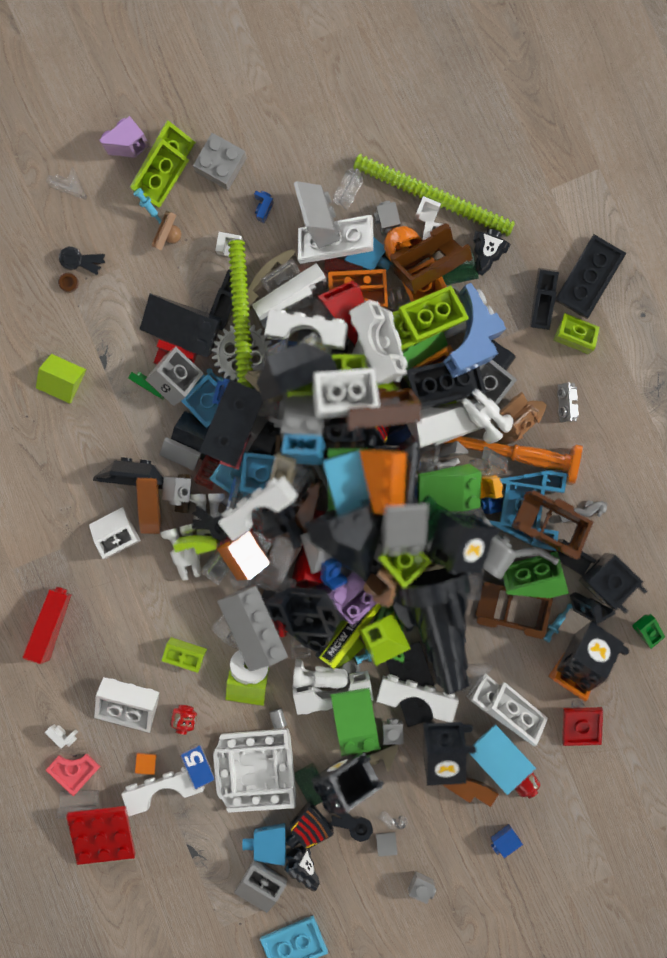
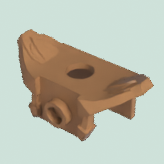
M522 392L513 397L509 404L499 410V414L502 416L506 414L511 415L514 419V424L511 430L506 433L501 431L500 428L498 429L503 434V437L497 443L509 445L522 439V435L535 423H540L547 405L543 401H527Z
M382 565L377 574L378 576L373 573L369 575L363 589L366 593L368 592L372 595L373 601L389 607L393 604L395 588L398 582Z

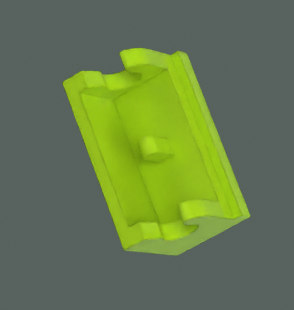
M171 637L166 644L161 661L198 673L203 664L202 661L207 649Z

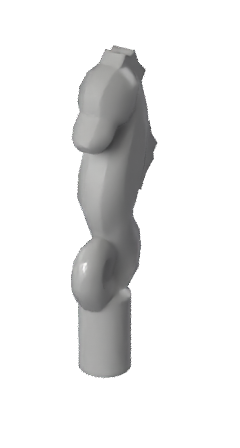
M588 500L584 506L585 509L575 508L574 511L584 517H590L598 511L597 516L600 517L602 513L606 512L607 503ZM560 516L561 523L570 521Z

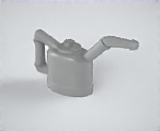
M483 518V522L492 526L488 519ZM497 535L493 537L484 569L495 577L502 579L516 558L539 555L555 565L559 562V559L536 546L534 548L513 550L511 548L512 544L509 543L510 538L505 535L503 538Z

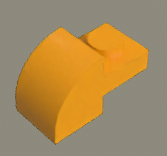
M497 475L481 476V498L503 497V486L500 477H497Z

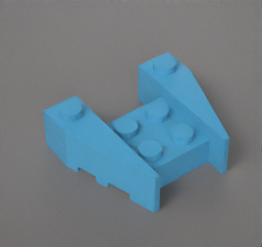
M543 471L501 478L500 481L505 485L500 522L490 521L491 525L533 547L556 550L511 526L526 492L535 490L542 495H545V491L565 493L567 473ZM540 506L532 528L539 532L541 530L540 521L543 506ZM545 529L543 534L557 541L559 531Z

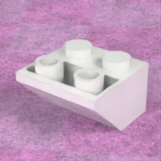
M124 507L89 524L93 541L102 559H107L141 541Z

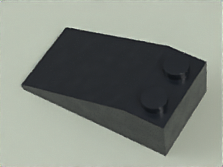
M150 293L139 330L182 347L187 351L208 357L212 354L214 341H216L222 318Z
M442 362L408 369L400 381L402 389H412L417 399L421 402V410L473 397L471 392L475 389H478L483 394L486 393L480 367L453 378L445 363Z

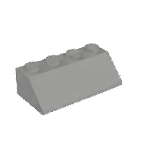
M251 584L217 601L249 671L271 666L288 657L255 585Z

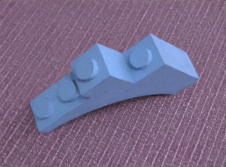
M472 283L466 284L458 293L464 310L469 317L466 321L463 342L456 351L450 353L444 360L453 378L490 362L498 354L491 340L498 338L506 330L503 320L497 313L490 315L487 306L484 305Z

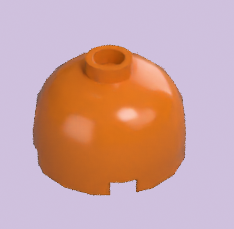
M400 226L392 228L388 231L383 242L385 254L391 261V254L403 247L410 249L422 242V239L410 227Z

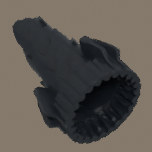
M444 567L420 573L404 589L398 583L395 588L397 595L393 599V609L402 625L406 628V632L412 631L415 624L418 627L422 643L425 644L428 662H432L438 685L444 689L446 694H454L469 687L466 671L468 670V660L465 650L467 594L471 592L469 575L462 572L452 574L447 572Z

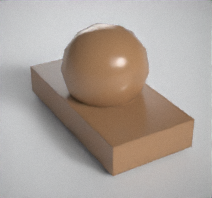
M165 211L151 244L153 247L162 251L165 241L174 244L181 239V230L176 225H173L176 214Z

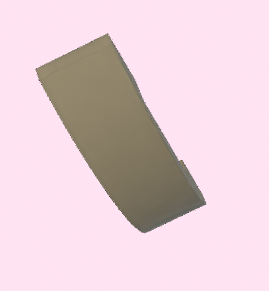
M293 249L274 257L254 277L247 293L249 299H247L249 311L253 308L252 304L260 299L256 291L277 266L285 270L296 257V252Z

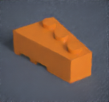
M386 269L328 272L329 291L353 280L360 286L365 302L368 300L379 303V306L388 309Z
M381 449L359 450L373 513L385 514L386 507L404 506L406 452Z

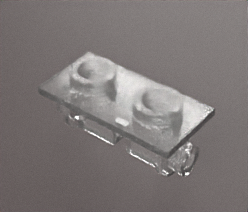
M350 168L346 171L341 181L345 188L339 186L333 196V203L336 205L341 204L345 210L353 203L354 196L363 183L364 176L358 168L356 170Z

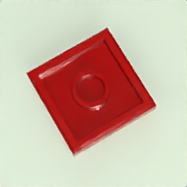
M602 707L563 708V746L602 745Z

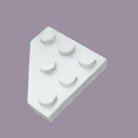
M380 306L385 321L379 329V344L387 354L400 355L406 369L407 361L406 357L402 354L400 347L402 344L398 331L394 327L393 314L391 311ZM359 339L352 354H366ZM366 359V366L372 369L371 364ZM402 376L399 377V378H397V379L394 380V381H395V382H400Z

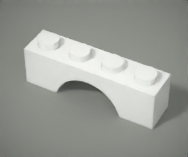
M368 300L349 311L352 317V324L356 327L359 334L358 339L365 349L366 359L371 364L372 369L374 368L376 381L388 384L405 375L407 372L400 355L387 354L379 344V329L385 321L379 303Z
M275 309V312L269 311L265 330L267 338L287 341L294 332L301 329H309L321 336L325 348L344 351L348 326L347 323H344V320L333 319L329 321L325 320L322 316L316 315L310 318L298 312L291 315L279 309Z
M284 476L278 480L273 478L266 484L267 487L265 489L258 488L251 494L252 497L250 499L243 498L236 504V508L232 509L230 507L221 514L223 518L218 523L232 541L248 532L253 525L252 510L254 508L268 507L279 512L295 500L298 494Z
M368 671L349 674L347 685L334 691H323L314 686L297 688L292 685L297 715L310 714L311 712L321 710L327 711L333 708L331 694L369 688L371 701L374 700Z
M383 675L377 694V702L396 707L403 699L418 697L430 705L433 718L453 722L459 701L455 693L446 694L445 692L437 691V688L430 685L423 687L417 685L418 683L412 680H406L405 682L399 680V677L395 675Z
M185 766L181 768L180 772L174 773V771L164 773L162 778L156 779L152 777L146 779L144 784L138 786L137 783L128 785L122 793L128 816L147 811L150 807L152 795L160 789H174L186 798L203 792L205 786L203 785L195 789Z

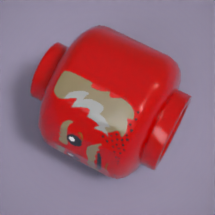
M179 705L173 709L170 725L176 729V733L187 735V731L195 729L197 712L194 711V707Z
M532 772L515 788V791L520 797L533 798L538 794L537 790L540 787V781L535 773Z

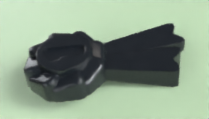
M71 246L62 249L58 258L60 264L65 269L75 270L81 266L95 275H98L101 267L93 263L105 264V254L82 255L77 248Z
M288 505L279 512H276V517L281 525L287 527L294 550L302 547L300 535L304 533L295 522L296 516L291 505Z
M196 506V511L192 514L201 520L193 519L194 525L192 528L210 530L213 538L218 540L227 539L229 536L218 523L223 516L213 518L201 507Z
M348 812L335 813L339 817L332 815L330 825L349 829L353 839L362 842L371 837L373 827L370 820L364 817L354 819Z

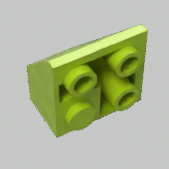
M394 613L358 630L375 666L411 649Z

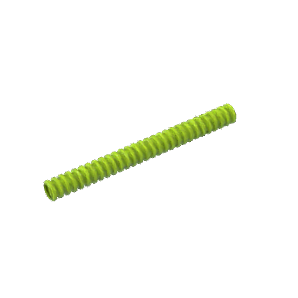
M361 153L354 162L353 169H358L360 173L363 171L365 175L370 174V177L374 176L376 180L379 178L381 182L386 181V184H392V187L402 188V191L405 192L406 190L408 194L413 193V196L417 195L419 199L424 196L441 203L440 208L445 207L447 211L451 210V213L456 212L458 216L461 214L463 218L467 217V220L472 219L474 223L477 221L479 225L483 224L485 228L488 226L489 229H495L502 234H506V237L510 236L515 225L513 220L510 222L508 218L504 219V216L499 217L497 213L492 214L493 211L488 212L486 208L483 210L481 206L476 207V204L472 205L470 201L467 203L465 199L460 200V197L456 198L454 194L451 196L449 192L445 193L443 189L440 191L438 187L433 188V185H427V182L422 183V180L417 181V178L414 177L413 179L411 175L406 176V173L401 174L399 170L395 171V168L390 169L388 165L385 167L383 163L379 164V161L374 162L372 158L369 160L367 156L363 157Z
M232 240L228 242L230 247L228 252H230L229 258L231 259L229 261V264H231L229 269L232 271L230 272V276H232L230 282H232L231 288H233L231 290V294H233L231 299L234 301L232 302V306H234L232 312H234L233 318H235L233 320V324H235L233 327L235 330L234 336H236L234 339L236 344L234 346L237 348L235 359L237 360L236 366L238 368L236 372H238V375L236 376L239 378L238 383L255 389L245 378L248 371H253L251 367L253 365L251 361L253 356L250 355L252 353L250 349L252 344L249 337L251 335L249 331L251 326L248 325L250 323L248 319L250 317L248 313L249 307H247L249 305L247 301L249 296L246 289L248 284L246 283L247 277H245L247 275L245 271L247 266L245 265L246 260L244 258L246 254L243 247L245 242L242 240Z

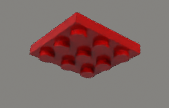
M126 806L67 813L66 818L77 865L135 858L136 853Z

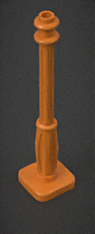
M460 436L443 443L447 444L458 441L467 449L509 457L512 461L539 468L561 470L562 473H567V485L576 483L583 446L574 445L569 454L562 455L545 449L518 446L517 444L514 446L498 443L488 444L484 440Z

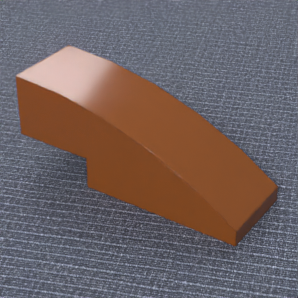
M137 478L141 534H160L161 515L157 478Z
M467 777L466 784L442 785L469 803L475 797L489 807L493 805L499 795L498 791L489 785Z

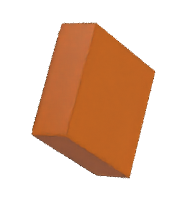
M137 753L135 773L154 775L157 754Z

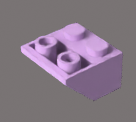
M130 116L121 119L114 129L106 131L99 140L109 155L135 158L150 146L144 133Z
M354 572L347 577L348 581L346 584L328 594L335 603L339 615L352 626L377 604V602L373 601L372 595L368 592L366 593L363 589L365 581Z

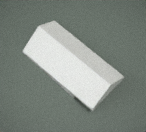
M315 263L252 304L263 328H266L269 311L275 312V309L286 311V314L292 315L313 304V295L328 288L326 277L318 264Z
M474 397L467 398L473 404L477 401ZM464 399L458 400L457 403L423 409L421 410L420 423L417 420L412 423H406L414 439L418 442L419 448L433 443L438 445L483 428H478L471 420L470 414L462 404Z
M484 673L468 692L467 698L534 747L537 746L548 718L505 682L499 685Z

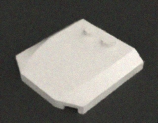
M288 728L222 733L220 735V740L213 754L217 795L226 805L228 813L296 807L292 745Z

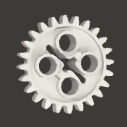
M253 324L251 329H249L251 332L249 337L253 339L250 349L252 350L254 347H259V349L252 351L250 355H259L261 359L258 363H253L251 367L253 371L262 370L267 356H270L269 353L273 352L274 349L268 348L272 344L271 340L265 341L267 337L265 334L261 336L262 329L260 328L255 331V325ZM230 325L229 332L223 329L224 336L217 335L220 342L214 341L217 348L212 349V352L217 355L213 356L212 359L218 361L214 364L215 368L221 367L218 373L222 374L225 372L223 378L227 379L230 376L231 380L235 381L237 379L238 381L239 378L236 376L238 372L233 370V365L237 360L234 358L230 362L227 361L228 358L236 357L237 354H235V351L233 353L225 352L228 345L236 344L234 342L236 338L234 336L235 330Z

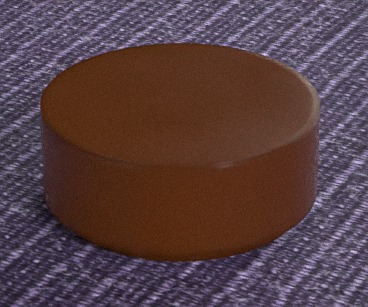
M64 273L60 276L58 284L63 291L71 293L78 288L79 281L74 274Z

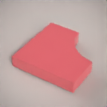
M88 754L76 760L66 759L59 755L45 771L74 797L101 766Z

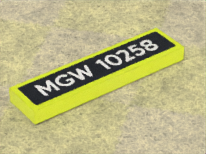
M377 603L353 626L346 622L319 658L335 669L360 636L358 630L367 626L382 606Z

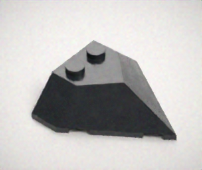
M370 498L361 501L362 506L329 519L321 516L305 522L312 543L365 581H368L384 519V514L373 513Z
M289 587L264 601L270 618L274 621L279 620L285 625L284 630L304 647H309L315 651V656L320 659L319 657L327 648L341 621L338 609L326 590Z

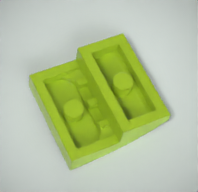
M189 535L179 537L173 544L175 553L194 547L197 555L215 550L220 541L208 535Z

